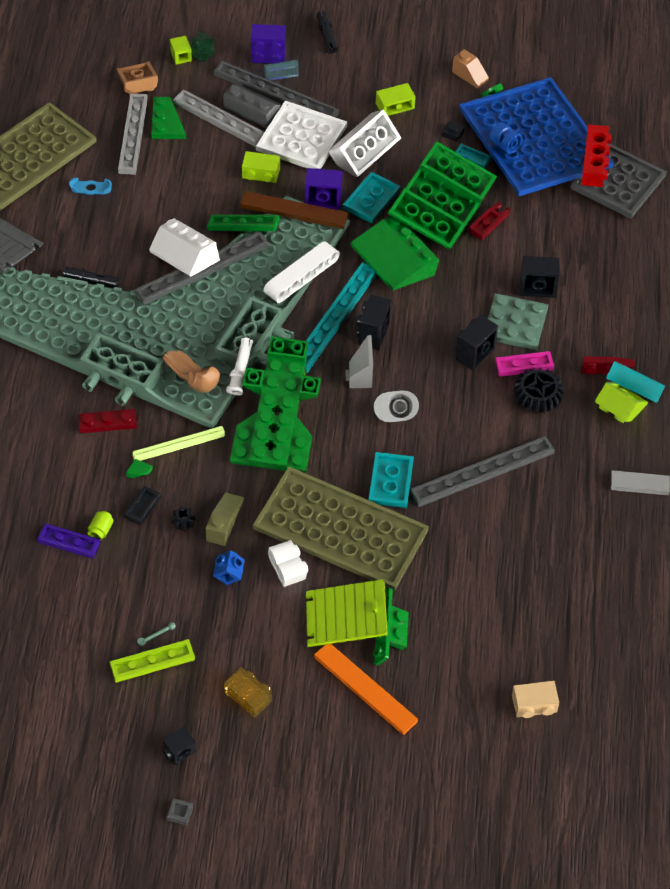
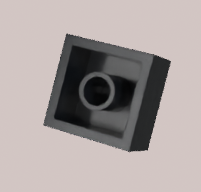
M523 256L519 296L556 298L559 281V258Z
M370 294L368 301H364L363 314H359L357 319V325L359 326L356 337H359L358 345L363 343L367 335H371L372 348L380 350L390 324L391 299Z
M483 315L473 319L465 330H461L457 335L455 359L473 371L496 349L498 325Z

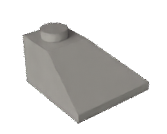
M367 335L349 361V370H345V380L349 381V388H372L373 354L371 335Z

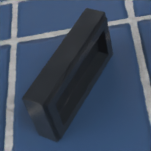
M144 486L125 511L124 518L141 526L161 499V493Z

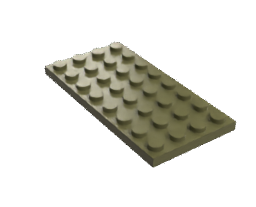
M50 102L1 135L0 210L97 142L96 137Z
M288 467L254 522L253 529L281 542L291 540L300 550L368 580L384 579L385 587L395 591L429 531V526L292 467Z

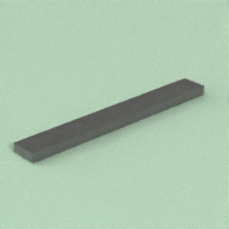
M221 61L214 70L215 76L243 86L281 104L284 101H288L335 118L339 114V109L227 62Z
M259 231L218 250L220 261L190 277L179 269L134 289L135 295L143 305H146L268 248L269 242Z
M543 436L411 488L409 493L416 505L421 507L552 455L555 450L547 437Z

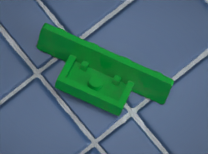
M391 588L385 590L388 635L375 637L376 643L373 655L375 657L374 665L377 666L389 658V645L400 650L407 647L409 612L392 606L393 589Z

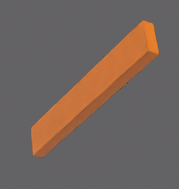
M332 644L324 645L314 654V658L402 735L407 733L418 722L417 717Z

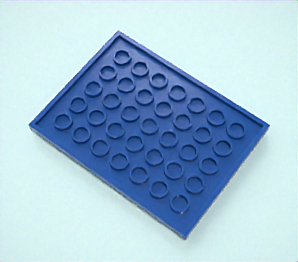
M551 77L459 104V110L518 196L582 177L588 127ZM500 122L507 124L512 130L517 131L523 137L520 147L512 154H508L489 139L492 129ZM606 156L609 158V166L605 169L612 168L614 162L609 156Z

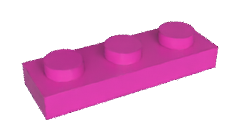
M550 351L496 357L495 359L499 377L518 375L520 372L524 373L526 369L531 371L533 367L536 370L540 367L544 371L547 369L549 371L554 370Z

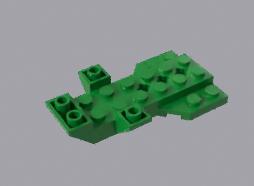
M271 336L266 370L245 368L242 386L260 395L258 412L236 426L230 463L286 471L288 467H292L303 473L307 472L312 435L297 418L301 401L318 397L321 378L304 376L308 341ZM277 429L276 433H272L271 430ZM274 446L273 450H268V447Z

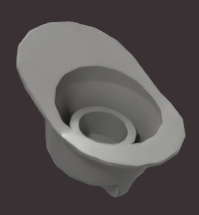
M409 391L386 392L379 395L374 402V412L384 422L412 419L419 410L417 397Z

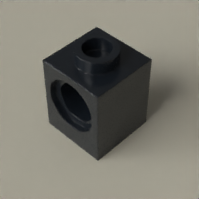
M185 727L163 739V754L168 760L171 759L175 765L196 752V742Z

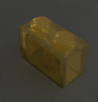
M242 667L224 683L225 694L254 718L272 702V692L269 686L265 683L261 684L252 672L246 671Z

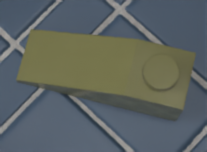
M225 492L212 512L206 526L207 542L222 546L226 545L244 497Z

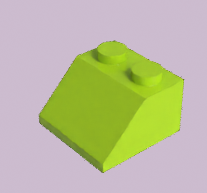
M606 382L595 400L602 411L613 413L615 415L614 418L622 423L624 421H632L648 404V401L615 382Z

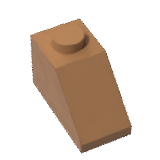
M463 49L453 57L452 72L477 89L488 81L489 77L475 55Z

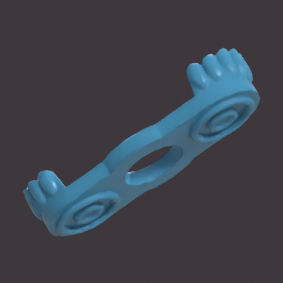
M76 177L71 179L69 183L72 192L87 195L108 194L112 187L109 179H105L104 182L93 180L79 181ZM88 185H94L96 186V189L89 191L86 189V187Z

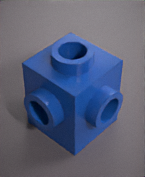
M231 550L218 555L215 560L213 576L226 585L241 580L245 559Z

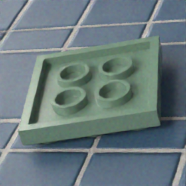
M495 293L488 319L498 325L496 342L537 351L548 304Z

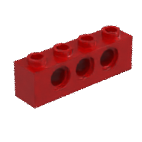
M588 124L581 185L603 187V180H607L608 170L605 168L609 166V158L606 156H610L611 147L607 144H611L612 134H608L609 126Z

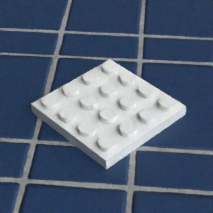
M284 101L257 143L256 151L280 156V159L305 168L321 169L330 155L328 151L337 144L347 128V121Z

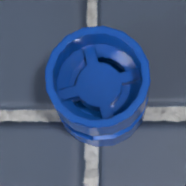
M500 122L492 129L489 139L508 154H512L520 147L523 137L517 131L512 130L507 124Z

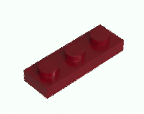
M135 409L78 414L80 434L137 428Z

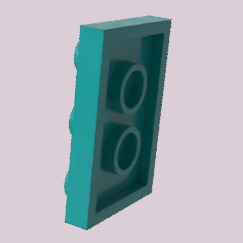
M371 172L345 201L343 209L373 224L401 191V186Z
M376 452L368 500L378 505L407 508L414 456Z

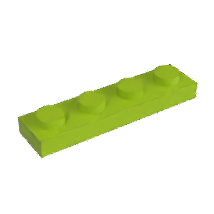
M187 639L110 661V667L117 683L194 661L195 655L190 641Z

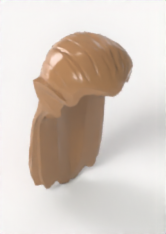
M177 350V352L168 351L163 356L164 362L178 376L186 380L190 388L194 390L196 389L201 393L210 392L219 382L220 373L215 367L211 366L202 369L180 350Z

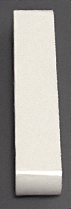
M326 241L320 243L267 282L263 290L264 293L277 303L284 301L334 264L339 257V251Z

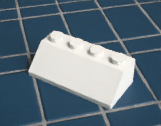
M383 109L367 116L328 152L337 166L358 177L398 142L401 137Z
M175 218L168 220L159 227L149 249L152 254L190 277L220 261L215 241Z

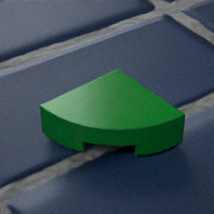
M501 83L482 92L481 95L485 97L499 93L503 90V86Z
M135 459L127 470L126 477L146 476L153 470V467Z

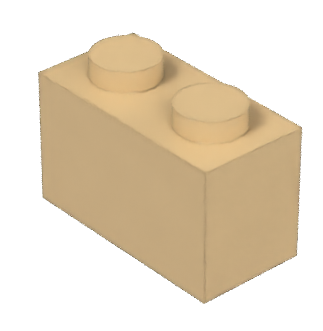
M555 681L513 686L512 699L516 717L530 718L534 715H552L557 713L559 699Z

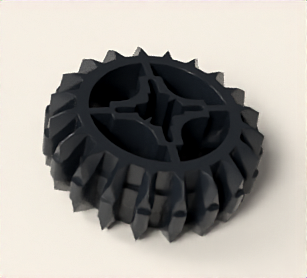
M533 367L531 371L526 369L524 373L520 372L519 377L516 378L515 385L513 386L514 399H517V404H522V409L528 408L529 412L534 410L536 414L542 411L545 414L546 410L551 412L553 408H557L559 403H561L564 395L563 382H560V376H556L555 372L549 373V369L544 371L541 367L538 370Z

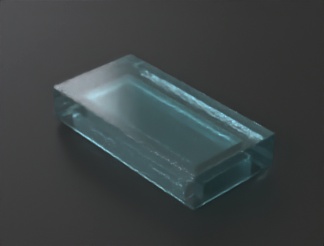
M298 60L264 65V77L268 80L299 76Z

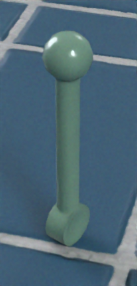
M170 622L167 627L150 636L139 638L137 644L142 647L154 637L168 630H174L176 627L175 623Z

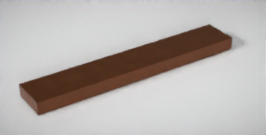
M245 191L241 201V208L344 229L348 218V212Z

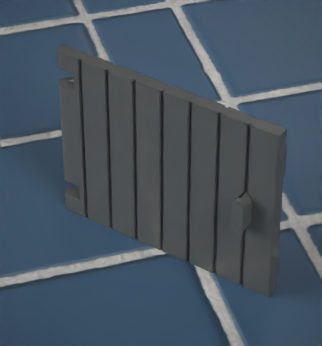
M0 218V272L4 273L8 270L5 267L6 265L10 268L34 252L36 250L35 247L40 248L43 243Z

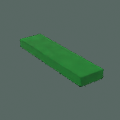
M211 215L207 229L208 231H276L280 218L279 215Z

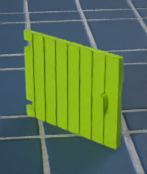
M384 579L306 591V599L313 598L312 601L306 602L307 636H314V638L307 640L308 647L388 635Z

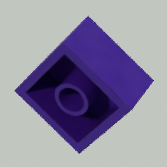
M252 24L251 63L285 64L286 26Z
M307 168L305 203L340 210L343 171Z

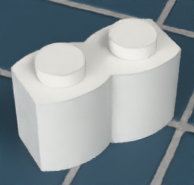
M289 540L269 547V559L283 587L306 579L308 566L305 561L300 559V550L297 545H294Z

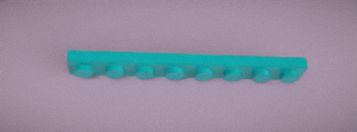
M363 262L360 264L306 340L308 341L305 373H308L376 277L377 274L369 265Z

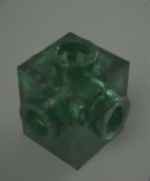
M202 31L190 40L191 54L194 58L205 62L215 53L213 38Z

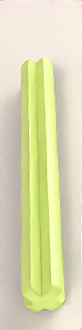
M222 426L135 450L133 451L134 460L138 459L141 461L225 436V431Z

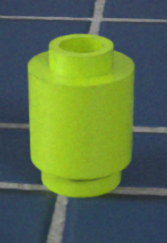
M106 511L96 512L88 527V536L100 539V541L105 538L114 522L111 514Z

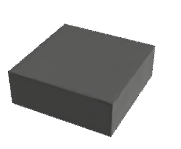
M173 798L167 814V821L188 825L194 807L193 803Z

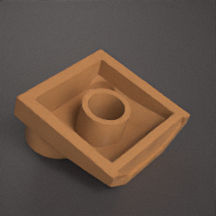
M149 61L116 68L123 83L124 92L129 95L131 93L137 94L143 91H153L157 87L158 76Z

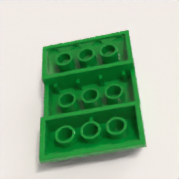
M436 141L388 214L450 250L474 216L497 176Z

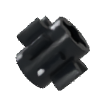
M180 506L179 509L173 510L171 524H175L176 530L186 531L190 527H194L195 514H191V508Z

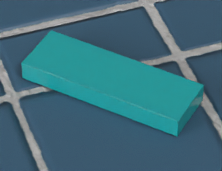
M614 361L606 377L656 403L666 386Z

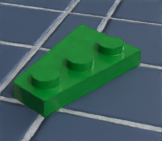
M171 97L153 98L152 139H186V133Z

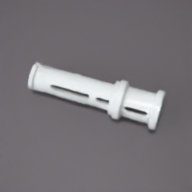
M249 338L241 339L235 368L230 372L231 380L226 391L233 395L243 394L242 384L245 368L247 367L253 340L249 342Z

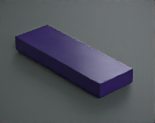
M46 523L37 538L38 543L92 559L100 545V539Z

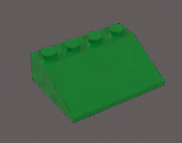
M392 216L381 220L350 244L392 291L434 276L439 263V259L406 224Z

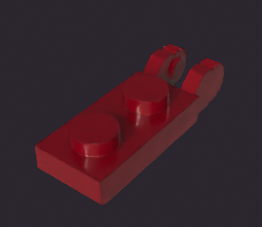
M497 202L469 226L468 232L481 241L484 240L509 216L511 209L506 207L499 213L502 204Z
M584 356L581 373L608 375L614 361L631 369H634L635 361L630 358Z

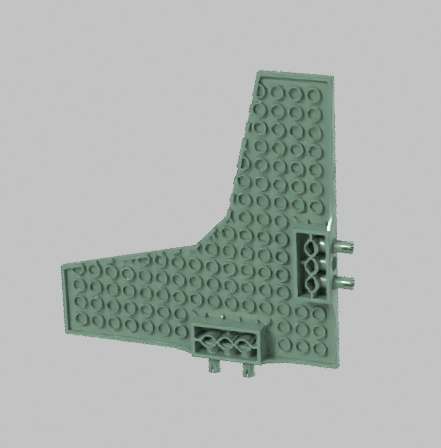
M285 196L283 198L286 200L301 202L289 196ZM279 216L280 221L276 231H260L269 242L268 248L146 305L141 303L134 290L127 292L122 291V288L118 287L112 289L104 287L103 284L91 285L87 281L61 276L54 278L50 277V274L42 273V275L33 274L29 270L18 271L14 267L5 266L8 270L4 273L0 272V338L88 375L87 379L82 383V387L89 392L93 391V388L99 381L120 389L121 391L115 397V401L119 405L121 403V406H125L131 395H134L212 429L235 397V395L228 393L226 388L230 384V372L235 368L241 339L249 338V342L253 340L246 368H254L257 363L266 366L268 355L264 352L269 346L271 336L293 339L294 332L286 330L281 326L312 280L280 303H277L264 293L265 285L320 243L326 241L334 248L348 228L349 220L346 221L344 229ZM246 231L244 234L241 233L227 246L234 244L246 237H249L259 231ZM177 350H180L202 369L211 366L215 367L220 373L218 384L214 389L206 393L190 388L189 383L178 376L164 362V354H167L168 351L177 352Z

